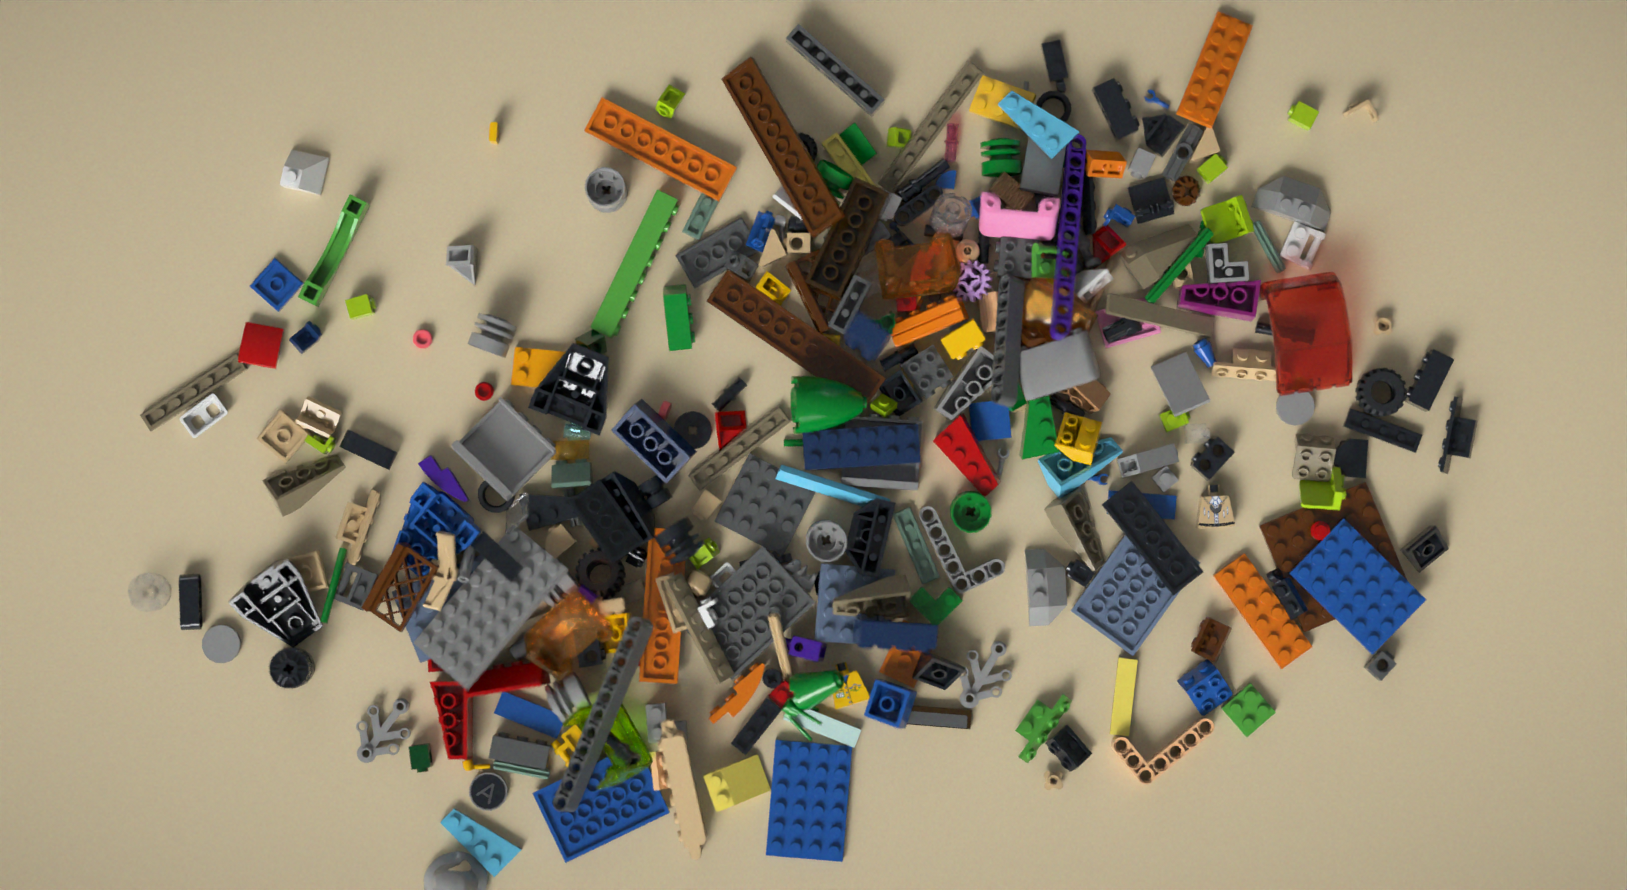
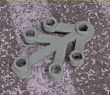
M995 641L991 645L992 653L981 671L977 660L979 656L977 651H968L967 659L971 663L975 682L970 687L967 677L969 671L966 668V675L960 676L963 687L960 702L964 707L973 708L981 699L989 697L998 698L1001 696L1002 690L998 686H993L991 690L978 691L982 685L1001 680L1009 681L1012 674L1007 669L988 676L998 657L1006 653L1007 648L1003 642ZM997 645H1001L1003 648L1000 653L995 650ZM971 652L976 653L975 659L969 658ZM1003 672L1009 673L1007 679L1002 677ZM998 688L999 694L993 695V689ZM968 695L973 696L972 702L966 701Z
M400 698L394 702V710L382 726H380L379 720L380 708L377 705H371L368 708L367 712L371 716L374 734L370 743L367 734L368 723L362 720L356 724V729L360 732L361 746L357 750V757L360 761L369 763L377 755H395L399 752L400 748L396 743H392L388 747H376L380 741L397 738L408 739L410 737L411 731L406 727L398 731L387 732L398 716L409 710V702L406 699ZM399 703H402L404 705L403 710H399L397 708V705ZM372 707H375L377 709L376 714L371 713L370 710ZM360 723H364L366 725V728L364 730H361L359 728ZM403 730H407V737L402 736L401 732ZM392 745L397 748L395 753L390 751ZM364 750H368L370 752V755L368 757H365L363 755Z

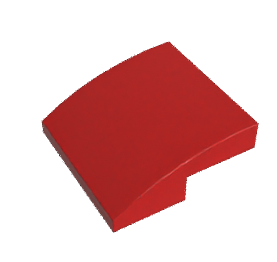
M246 322L238 362L276 369L284 329Z

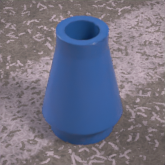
M1203 338L1193 344V351L1205 363L1207 368L1213 366L1214 362H1217L1211 342L1207 338Z

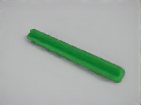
M1206 227L1148 292L1145 296V300L1148 303L1154 304L1214 236V233Z

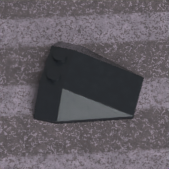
M572 343L534 390L528 408L545 415L549 413L579 425L583 430L600 436L607 418L609 357Z
M288 558L275 561L253 577L228 602L241 617L293 648L323 627V623L320 622V616L300 571Z

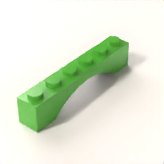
M351 194L348 196L333 234L317 265L306 279L298 295L299 298L317 307L320 306L370 207L367 202Z

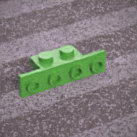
M1063 694L1053 709H1050L1039 700L1035 702L1015 730L1029 740L1018 756L1020 759L1028 763L1036 756L1038 748L1046 742L1049 733L1058 725L1061 716L1069 710L1072 702L1071 699Z

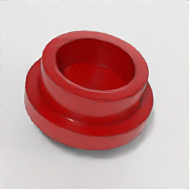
M480 382L475 387V395L479 400H490L494 395V388L488 382Z
M1317 521L1312 524L1310 532L1314 539L1323 540L1330 533V527L1324 521Z

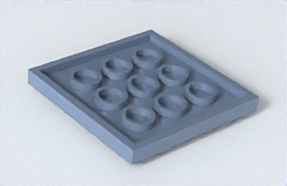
M821 564L814 641L857 644L853 643L854 619L891 621V619H884V616L875 615L874 618L867 617V614H858L856 616L834 615L833 599L885 577L895 576V570L880 568L879 577L877 578L859 574L855 566Z

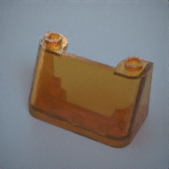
M951 232L936 233L931 238L930 243L894 247V243L888 239L876 242L875 252L883 299L892 300L940 294L956 289L961 269Z
M1030 279L1024 289L1022 329L1035 327L1046 337L1045 341H1056L1050 335L1053 289L1037 280ZM1073 301L1071 328L1066 337L1071 334V330L1080 327L1082 330L1087 329L1089 334L1099 315ZM1057 308L1060 314H1066L1064 308ZM1056 326V330L1059 333H1064L1063 327Z
M573 590L528 629L524 637L526 658L561 681L572 672V659L594 640L598 639L600 642H605L612 638L614 635L613 626L582 593Z

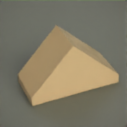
M1205 128L1189 161L1196 162L1220 152L1213 128Z
M773 229L770 231L758 265L761 268L787 257Z

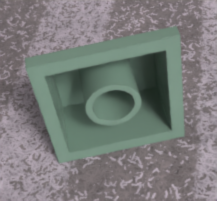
M576 459L575 463L568 464L567 460L556 461V465H552V488L580 487L593 484L592 464L587 462V459Z

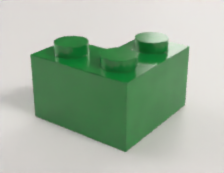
M920 587L910 597V603L932 625L937 626L963 601L950 587L936 599L923 587Z

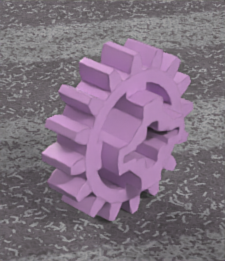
M968 260L967 265L961 262L960 269L955 267L957 273L951 274L955 280L951 281L950 284L955 286L952 291L957 293V297H963V300L966 302L970 298V301L975 302L976 297L982 300V294L988 295L986 289L992 288L988 282L992 281L993 278L988 277L991 271L985 270L986 265H980V262L976 260L973 264L971 260ZM975 269L979 270L982 276L977 275ZM961 287H966L968 293H965Z

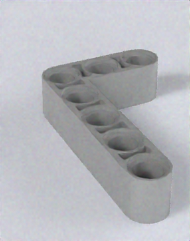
M930 506L923 507L920 510L919 518L955 591L959 593L967 592L1003 574L1005 564L1000 559H992L965 572L936 510ZM926 509L933 512V518L929 521L925 520L922 516L923 511ZM933 527L941 529L940 537L934 538L931 535ZM942 544H947L950 547V552L947 555H942L939 551ZM951 561H955L958 564L956 572L948 570V564ZM993 562H998L1001 565V570L998 573H994L991 570ZM977 570H981L984 574V578L981 581H976L973 577L974 572ZM961 578L967 583L966 587L962 590L956 587L957 580Z

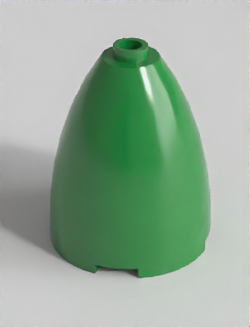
M813 376L791 377V384H794L790 392L791 421L796 423V426L793 427L794 434L820 431L838 426L862 413L863 408L867 406L866 396H863L860 391L844 383Z

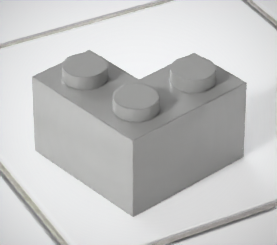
M1227 243L1208 244L1205 247L1208 284L1249 281L1248 261L1229 262Z
M666 702L646 704L648 744L658 743V740L661 738V722L667 719ZM674 721L677 730L685 732L687 741V721Z

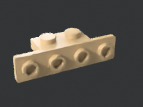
M1233 348L1232 363L1214 362L1211 375L1221 378L1233 377L1238 379H1256L1258 381L1287 382L1290 368L1271 367V351Z
M373 489L370 492L365 507L347 502L335 536L336 539L352 544L347 558V562L352 565H356V562L361 558L362 545L368 538L367 530L369 525L373 523L375 507H378L381 500L380 492Z

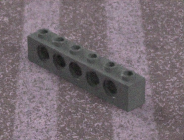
M798 24L786 37V42L871 117L884 104L885 99L801 25Z

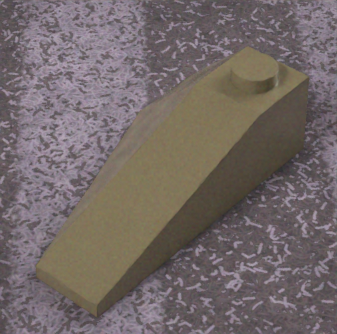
M1189 224L1138 241L1119 254L1126 269L1140 286L1145 289L1162 278L1163 272L1175 263V259L1190 246L1198 234Z
M335 455L317 460L311 466L304 467L300 465L297 466V470L290 472L286 470L279 471L262 481L277 509L284 517L301 508L346 467L340 457Z
M1078 487L1060 499H1054L1044 510L1052 526L1092 571H1096L1105 560L1099 539L1094 536L1093 527H1095L1094 521H1090L1088 510H1090L1089 503L1081 487Z
M906 575L885 577L833 599L834 615L856 616L858 614H867L869 618L879 615L884 616V619L909 617L910 590Z

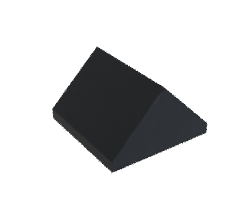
M903 368L887 378L879 388L881 393L898 402L897 408L893 411L896 416L905 414L923 402V399Z
M1433 525L1428 526L1400 550L1420 573L1449 548L1439 529Z
M922 652L914 670L913 679L946 690L966 671V667L935 654Z

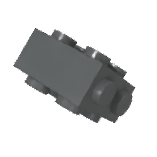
M1001 237L1000 241H996L995 253H999L998 260L994 261V272H997V277L1009 275L1019 279L1035 280L1036 278H1032V246L1034 243H1039V240Z
M931 345L900 365L921 398L924 396L926 399L936 393V388L939 386L942 389L952 383L950 379L954 377L934 345Z

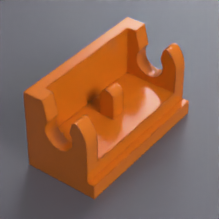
M1086 149L1085 158L1087 163L1084 165V170L1087 176L1122 179L1127 161L1120 152Z

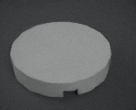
M1298 387L1288 388L1283 391L1276 402V412L1279 418L1286 424L1294 426L1309 421L1315 409L1314 399L1310 393Z
M217 625L210 628L202 639L204 654L215 663L232 661L238 655L241 646L239 634L235 629L226 625Z

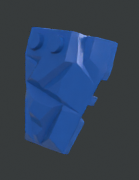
M422 482L410 499L409 503L411 505L408 513L404 516L403 520L405 522L402 530L398 533L394 548L397 543L407 542L411 545L412 549L430 561L432 559L438 560L437 531L454 534L455 555L468 548L481 531L474 523V518L446 493L438 491L433 486ZM409 553L406 558L408 566L415 565V557ZM426 564L421 565L423 576L430 572V567ZM417 567L409 568L419 577Z

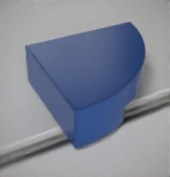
M957 170L943 173L935 185L943 189L954 190Z

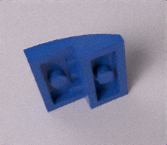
M992 401L971 403L969 405L971 427L978 441L1012 438L1008 407L995 404Z

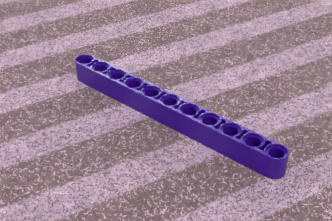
M1080 134L1076 135L1066 145L1050 323V335L1055 340L1064 339L1071 328L1086 154V139ZM1072 143H1078L1080 148H1075ZM1070 161H1076L1079 166H1073ZM1069 179L1076 180L1077 185L1071 184ZM1067 197H1073L1076 203H1070ZM1066 215L1072 216L1074 221H1068ZM1064 234H1070L1072 236V240L1066 239L1064 237ZM1062 252H1068L1071 258H1065ZM1061 270L1067 271L1069 277H1064L1061 274ZM1059 289H1065L1068 295L1060 294ZM1057 308H1064L1066 314H1060ZM1056 326L1063 327L1064 333H1059L1056 330Z

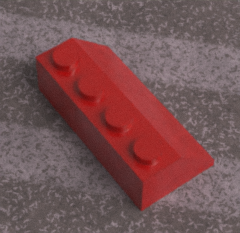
M541 658L530 659L528 664H523V661L511 662L509 667H504V664L492 665L493 669H485L466 691V696L474 697L551 684L548 661H541Z

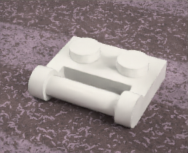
M1294 221L1279 256L1311 270L1313 266L1312 261L1326 234ZM1309 235L1315 238L1305 260H1302L1300 256Z

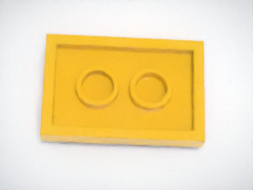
M982 75L969 112L1022 130L998 106V103L1011 91L1032 103L1035 101L1036 94Z

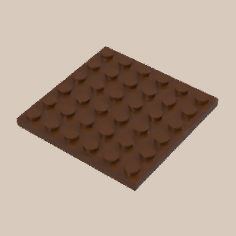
M1366 482L1346 489V496L1341 501L1340 510L1303 507L1259 525L1276 568L1279 567L1284 578H1290L1308 611L1297 617L1303 632L1335 620L1289 574L1321 541L1314 539L1311 535L1310 529L1313 523L1324 521L1329 525L1331 531L1344 518L1407 580Z

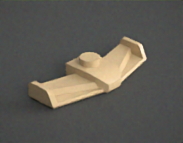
M437 531L438 560L432 559L431 562L439 566V569L433 577L435 581L423 607L441 611L453 582L457 580L459 570L456 566L454 534Z

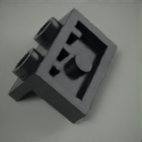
M1065 725L1045 743L1049 751L1061 761V765L1070 772L1077 769L1093 754L1068 725Z

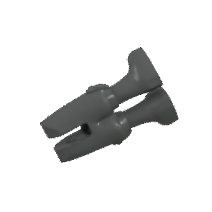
M1080 223L1077 249L1079 248L1082 253L1086 270H1090L1102 263L1099 257H1094L1089 250L1090 239L1087 238ZM1064 234V237L1066 239L1072 240V236L1070 234ZM1077 253L1075 273H1080L1085 270Z

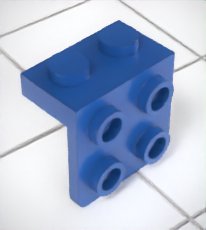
M1208 659L1177 680L1202 716L1211 712L1233 695L1218 669Z

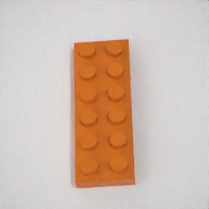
M1217 11L1177 109V115L1210 129L1213 127L1253 25Z
M1245 553L1213 575L1280 669H1283L1313 647L1294 620L1290 619L1281 602Z

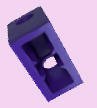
M793 636L792 639L785 637L789 655L816 662L824 661L828 643L800 636ZM800 644H803V650L799 649Z

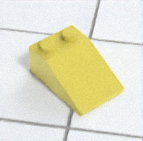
M758 754L703 775L716 812L771 791Z

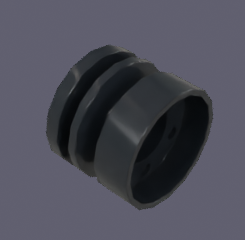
M688 516L654 537L660 548L670 546L671 549L666 552V557L673 553L675 554V557L669 561L671 565L687 560L705 545L703 540L696 544L694 543V540L700 536L699 533L692 536L688 534L694 528Z
M299 647L286 648L277 652L269 664V674L272 680L278 686L285 689L297 688L307 684L315 671V663L312 656L306 650ZM290 664V666H294V670L287 671L286 667H289Z

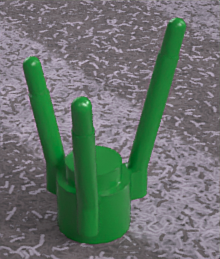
M892 310L889 311V315L871 320L890 335L893 333L895 314Z
M788 698L782 707L783 716L789 719L809 741H812V737L792 716L797 717L798 714H801L818 725H822V722L799 709L793 699ZM813 707L811 710L818 712L819 708Z

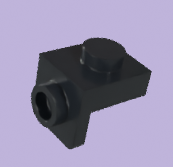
M1078 559L1074 562L1070 561L1065 569L1067 577L1085 588L1096 572L1092 571Z

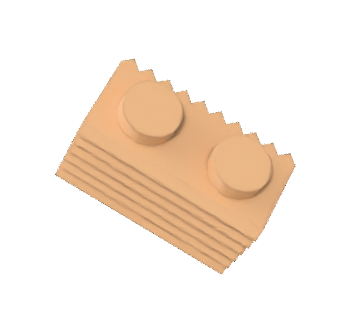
M1002 172L988 189L989 192L996 194L1000 201L1006 205L1004 207L1006 210L1022 211L1034 197L1030 192L1019 190L1020 184L1006 172Z
M998 291L990 292L988 295L982 294V300L978 299L977 306L981 316L980 327L983 333L996 331Z

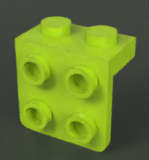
M1242 195L1202 208L1200 211L1205 227L1214 233V236L1210 239L1211 244H1219L1255 231L1253 221L1247 210L1246 201Z
M1340 467L1332 468L1331 479L1328 482L1299 481L1302 507L1340 510L1341 501L1346 496V488H1343L1344 475H1341Z

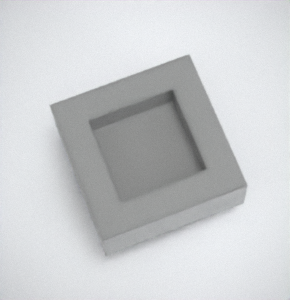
M1167 465L1151 477L1162 492H1165L1179 481Z

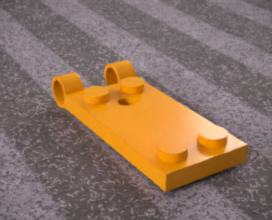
M515 347L511 385L537 388L565 352Z

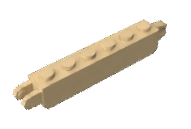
M673 718L666 719L661 722L662 733L660 740H658L659 751H663L664 754L662 765L663 769H667L668 772L666 777L667 787L672 790L670 802L671 806L676 808L674 820L675 824H679L680 831H678L679 842H683L684 848L689 849L691 858L697 860L701 858V845L705 843L707 833L685 732L677 730Z

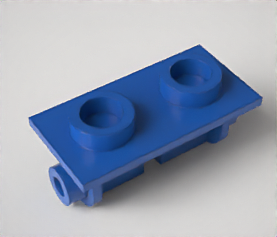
M758 211L745 245L763 253L775 222L772 212L766 211L762 213Z

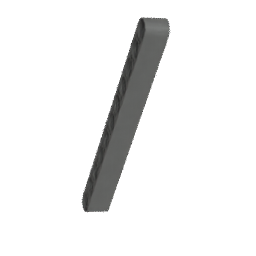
M632 617L627 624L554 797L553 806L557 811L574 812L579 806L652 633L653 623L650 619Z

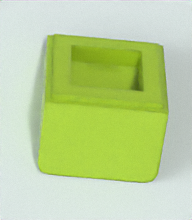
M899 127L888 128L887 147L904 148L911 138L912 130Z

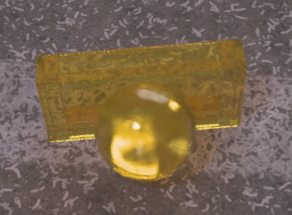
M590 440L553 441L556 445L554 447L556 454L551 460H590Z

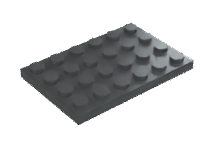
M764 545L709 596L712 600L715 598L719 600L717 603L709 606L710 609L715 610L718 616L716 620L718 623L711 627V630L735 674L730 679L733 680L774 642L768 620L770 613L777 612L779 614L784 632L816 603Z

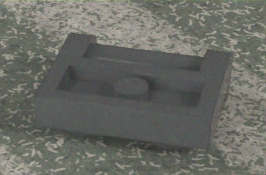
M346 562L344 566L346 569L334 599L364 611L361 607L373 588L378 575ZM356 572L357 575L348 597H345L343 594L351 574Z

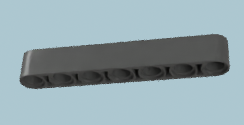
M1009 275L1001 277L998 287L991 388L992 402L1006 407L1014 406L1017 401L1025 287L1022 279Z

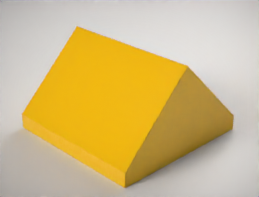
M631 612L608 616L601 615L605 653H616L627 624L631 619Z

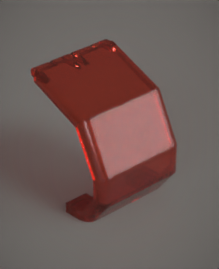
M1325 272L1262 283L1259 295L1260 300H1266L1269 310L1275 348L1277 393L1280 396L1292 395L1294 392H1312L1313 389H1316V391L1331 389L1332 386H1335V388L1349 386L1353 381L1352 336L1342 283L1334 272Z

